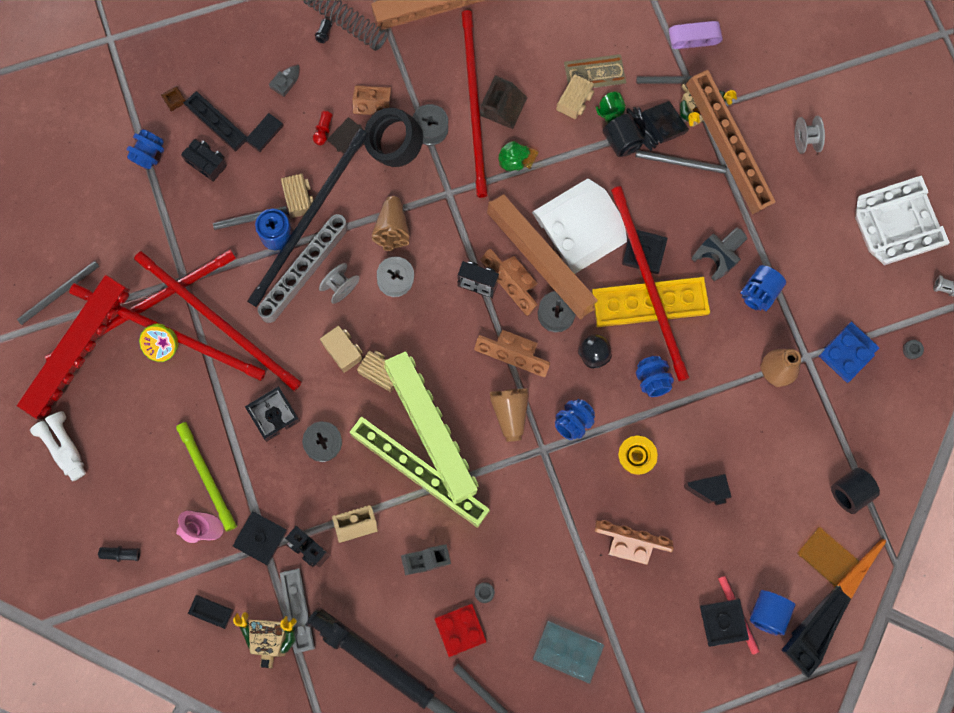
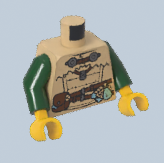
M687 82L682 85L685 94L680 103V116L689 122V126L694 127L703 122L704 119L686 86ZM719 90L723 100L728 105L733 103L732 99L737 100L736 91L729 90L725 92Z
M244 612L241 618L237 613L233 618V622L236 626L240 627L250 653L261 655V668H273L274 656H285L296 642L294 625L297 620L295 618L290 622L287 616L281 622L249 620L248 622V613Z

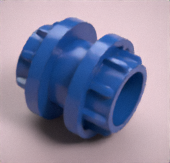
M142 129L139 134L135 133L133 135L137 142L134 148L131 146L127 147L126 150L129 151L127 158L145 169H151L153 164L157 166L159 162L154 159L157 152L163 153L165 150L162 147L164 141L153 133Z
M651 356L639 362L635 373L637 379L644 380L640 384L642 392L647 393L649 397H659L672 389L671 384L674 382L672 374L666 373L669 370L667 361L662 360L660 356Z
M581 399L568 401L565 404V411L561 410L555 416V428L568 440L582 438L586 432L585 428H591L595 422L593 408Z

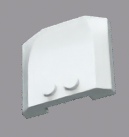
M922 176L861 195L857 198L855 219L868 251L883 265L928 252L950 243L943 226L939 225L927 196L928 189Z
M590 179L584 180L532 212L541 228H544L563 258V262L574 274L627 242L626 229L618 209L607 191Z

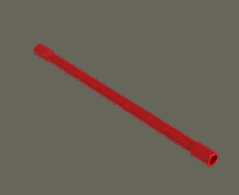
M465 10L461 14L468 75L476 172V195L478 198H485L488 194L483 158L473 40L472 11Z
M617 186L611 189L614 201L619 209L673 362L679 382L685 381L690 377L672 333L630 215L621 186Z
M228 250L177 282L183 287H187L214 270L234 261L236 258L232 251ZM167 286L129 309L140 314L176 292ZM117 315L112 320L110 319L104 334L129 319ZM52 352L44 356L46 361L48 360Z
M142 251L135 255L134 260L154 274L271 370L293 391L300 387L302 384L300 380L278 365L155 264L150 257Z
M76 283L69 290L70 294L85 301H88L93 294L89 289ZM121 305L117 309L118 315L146 328L152 324H160ZM171 329L177 336L179 343L238 369L259 381L264 379L265 370Z

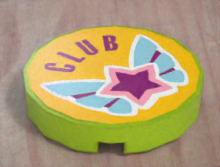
M152 324L145 328L140 335V348L144 355L153 361L165 362L171 359L178 349L177 336L173 330L168 329L163 324Z

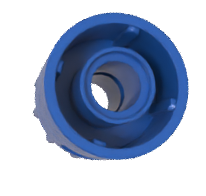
M760 265L740 292L742 294L741 297L745 299L744 302L748 307L754 310L761 311L763 309L767 311L785 287L786 280L775 269Z

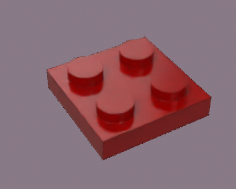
M472 604L435 618L448 657L486 643Z

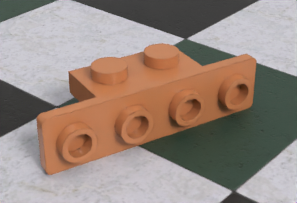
M491 249L487 250L480 261L485 267L496 270V273H499V284L525 315H530L537 307V303L529 295L528 291L534 289L538 283L515 256L502 262Z
M503 329L497 342L481 335L477 338L475 351L536 375L546 377L550 362L533 356L538 343Z
M596 520L595 532L613 537L609 555L648 565L653 548L673 552V541L668 537H657L647 531L639 532L632 530L628 526H617L606 520Z

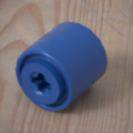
M273 208L261 212L256 219V232L263 245L271 250H282L293 233L286 214L281 210Z
M760 590L750 622L756 628L776 636L778 634L785 635L796 604L775 593Z

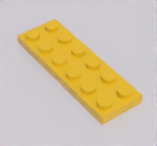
M704 277L655 282L668 319L710 314ZM645 283L598 288L591 291L598 300L597 303L593 304L597 327L658 321Z

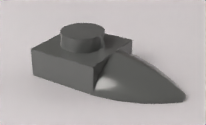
M299 65L291 66L283 72L279 71L269 83V87L285 97L298 79Z

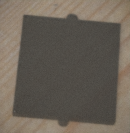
M348 117L327 141L337 149V152L344 154L359 128L362 129V127Z

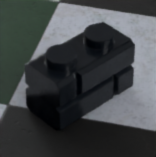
M194 139L189 144V147L181 153V156L186 163L213 182L227 166L224 160L225 157L219 151L213 152L210 150L211 147L205 141L199 142L197 139Z

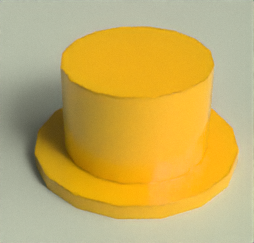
M637 435L623 441L619 448L618 457L620 464L626 471L631 474L641 475L653 469L657 463L658 453L651 440Z

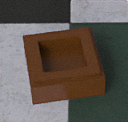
M177 86L161 94L171 112L184 105L183 103L186 101Z

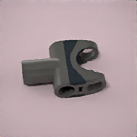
M735 228L721 240L713 233L703 242L691 259L694 262L706 257L714 260L717 269L711 279L715 282L726 275L741 260L734 252L747 240L746 234L741 229Z

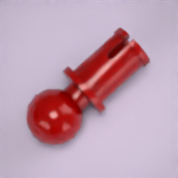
M328 111L321 112L319 123L315 127L317 131L313 135V141L316 145H324L327 141L325 133L330 132L329 125L333 114Z

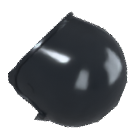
M598 334L586 337L578 348L579 356L589 368H600L606 365L612 358L611 345L608 339Z

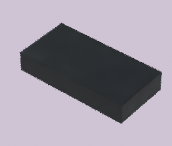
M268 113L245 141L261 152L284 125Z
M196 595L188 614L226 629L234 610Z

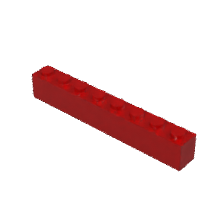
M105 275L16 405L18 408L35 419L46 418L51 413V406L61 398L65 385L71 383L76 369H79L84 364L86 354L95 348V341L105 333L109 320L115 318L120 304H123L128 299L129 288L110 276Z

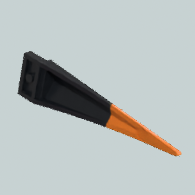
M881 539L791 633L792 637L781 649L804 676L809 678L822 663L848 604L868 569L886 543L885 539Z

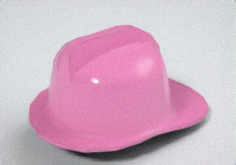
M184 511L178 517L179 527L176 534L189 543H196L200 540H216L220 538L224 527L222 522L214 515Z

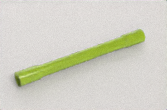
M187 422L177 425L176 429L188 449L226 532L236 528L237 525L232 514L226 507L194 441V436Z

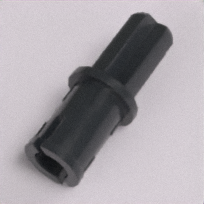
M118 546V548L100 547L98 558L117 560V562H121V560L139 561L140 548H122V546Z

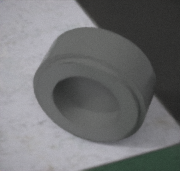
M910 340L903 346V354L911 360L921 357L924 352L922 343L917 340Z
M480 583L476 587L475 598L479 602L488 603L494 598L495 591L491 584Z

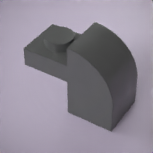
M447 544L401 556L405 576L432 571L451 564Z

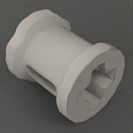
M939 275L934 283L933 291H942L953 297L954 281Z

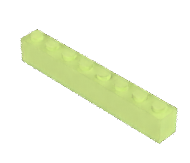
M405 351L385 360L384 368L455 505L476 495L477 487L479 486L475 477H471L468 472L469 465L467 461L459 455L460 448L456 441H452L448 425L443 424L440 409L432 403L433 396L430 390L425 389L423 385L425 382L421 373L417 374L414 368L416 367L412 356L409 357Z
M362 416L350 431L353 438L478 528L488 515L490 509L472 496L454 505L435 469Z

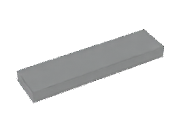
M300 568L281 572L280 579L288 621L290 622L293 618L297 620L294 625L296 642L293 644L294 654L313 650L315 645L311 626H305L309 619Z

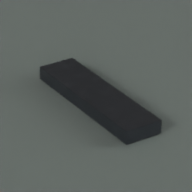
M197 91L183 103L187 109L235 152L246 143L245 139L247 136Z

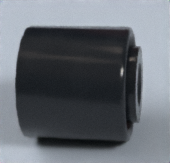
M624 114L615 118L602 131L617 157L633 154L641 148L646 140L630 114Z
M862 468L853 469L831 486V492L837 503L850 514L857 513L880 495V489L876 480Z

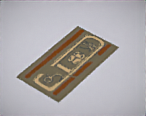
M621 54L564 62L568 84L574 74L592 82L593 88L626 83Z

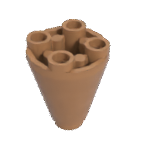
M395 196L386 198L372 231V241L382 246L385 251H392L394 248L409 244V230L401 200Z
M794 349L772 350L767 353L760 365L762 374L775 387L787 386L793 383L799 375L801 355Z
M528 388L517 389V392L516 389L490 392L492 406L507 442L522 440L521 435L524 432L529 398Z

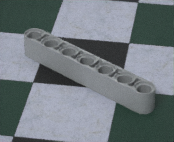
M333 215L260 303L258 313L264 322L272 323L279 317L346 234L347 224L342 215ZM336 223L343 224L340 228L334 227ZM325 237L331 238L329 242H322ZM314 251L320 252L316 257H312L311 253ZM301 266H308L307 270L299 271ZM290 280L296 281L293 286L287 285ZM280 294L284 295V298L282 300H275L276 296ZM272 309L270 315H263L265 310Z

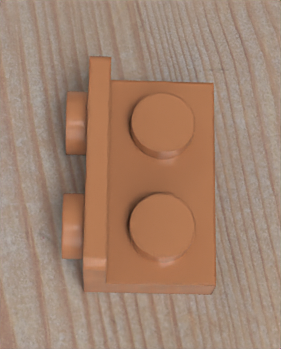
M355 86L352 99L353 113L374 115L381 109L390 108L391 88Z

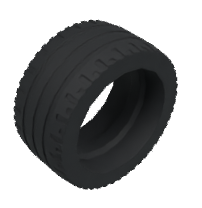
M390 107L377 111L368 120L364 130L369 134L364 141L367 152L375 160L390 167H402L412 162L419 154L423 144V133L418 122L411 115L397 108ZM402 121L406 127V136L403 144L395 152L384 154L381 149V138L384 131L391 124Z

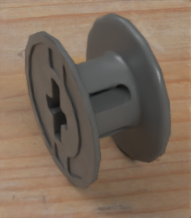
M433 104L419 107L412 117L421 127L423 133L422 143L432 146L441 143L448 134L449 126L446 112L441 107Z
M556 291L550 292L543 297L537 312L540 324L551 332L567 330L573 324L576 316ZM556 306H559L560 313L558 318L555 317Z
M321 421L312 424L306 429L302 443L304 450L311 459L318 462H326L337 456L341 450L342 438L336 426L329 422ZM319 435H322L324 440H328L325 442L328 447L327 449H323L322 445L318 444L320 442Z

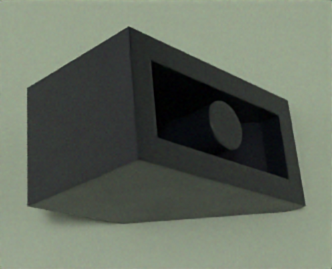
M726 474L684 484V488L708 504L715 503V506L727 503L726 500L732 497Z

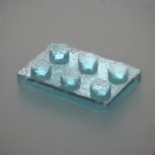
M547 621L533 660L590 684L604 644Z

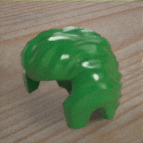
M617 91L606 94L599 103L600 108L596 106L597 114L604 118L606 123H610L615 118L623 115L626 109L625 101L621 93Z
M515 141L507 143L499 152V166L510 172L522 170L524 168L523 160L527 159L531 154L528 146L520 145Z

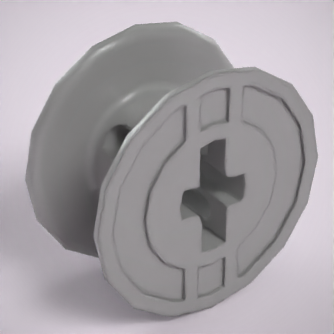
M815 116L812 125L807 126L803 117H799L795 124L797 151L803 154L806 151L807 144H812L816 152H821L825 141V129L822 118Z
M390 257L379 265L377 269V284L385 295L400 297L411 289L414 281V270L406 259ZM399 275V279H392V276Z
M346 263L335 267L320 283L319 291H326L331 288L335 292L331 299L332 304H336L344 299L359 282L360 277L358 275L349 279L344 275L348 267Z

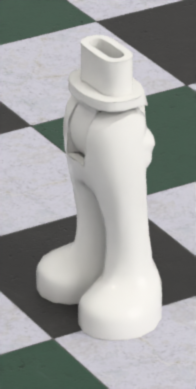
M63 411L57 412L45 418L46 422L40 421L30 429L32 435L38 436L43 440L57 465L64 471V474L69 475L72 482L86 474L83 468L84 463L81 462L82 460L76 446L63 427V423L66 420L65 413ZM49 426L59 439L61 447H59L56 441L54 440L51 432L49 431Z

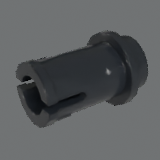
M321 20L319 30L315 33V40L317 42L325 43L328 41V34L333 25L330 20Z

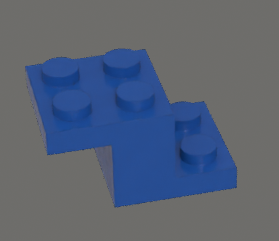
M850 322L824 348L825 350L819 357L848 383L875 356L874 353L879 347L854 323Z

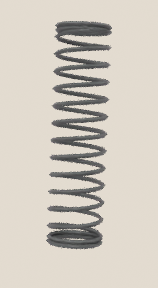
M303 0L306 5L313 7L321 15H325V18H330L331 22H336V25L341 26L343 30L347 29L349 34L352 33L353 37H358L359 41H364V44L369 45L374 51L379 50L385 43L388 35L385 29L381 30L380 26L374 30L375 23L369 26L370 19H366L363 22L364 15L358 18V11L353 13L352 7L347 10V4L342 5V0L337 2L334 0L333 5L327 12L326 10L331 0H327L322 8L320 7L323 0H319L316 4V0H308V2ZM338 2H340L339 8H338L337 11L332 15V12H333L335 6L337 5ZM320 3L319 9H315V6ZM346 5L343 14L338 18L341 9ZM325 7V12L321 13L320 10ZM350 9H352L349 17L343 23L346 14ZM331 10L330 17H327L326 14ZM337 13L336 20L333 21L332 17ZM357 13L355 20L349 26L352 17ZM361 17H363L361 23H360L359 26L355 29V26H356L357 22L359 21V19H360ZM342 18L341 24H337V21ZM348 21L347 28H343V24ZM368 21L366 28L361 32L363 25ZM354 24L353 31L349 32L348 29ZM374 24L372 31L366 37L368 30ZM380 28L378 34L372 40L373 35L375 34L377 29ZM359 29L358 36H355L354 32ZM365 32L364 39L361 40L360 35ZM385 32L382 40L375 46L379 37ZM372 34L370 42L366 43L365 40Z

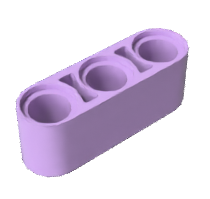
M717 21L675 25L669 29L673 49L711 46L723 41L720 23Z

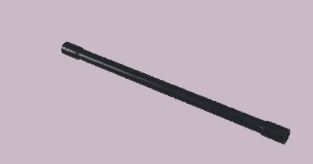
M358 129L336 167L260 284L247 300L248 303L257 308L266 294V290L349 162L369 135L366 131Z

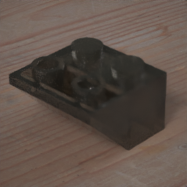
M495 75L480 106V116L514 129L528 97L511 81Z

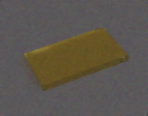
M820 527L817 528L797 553L833 584L834 587L860 562Z

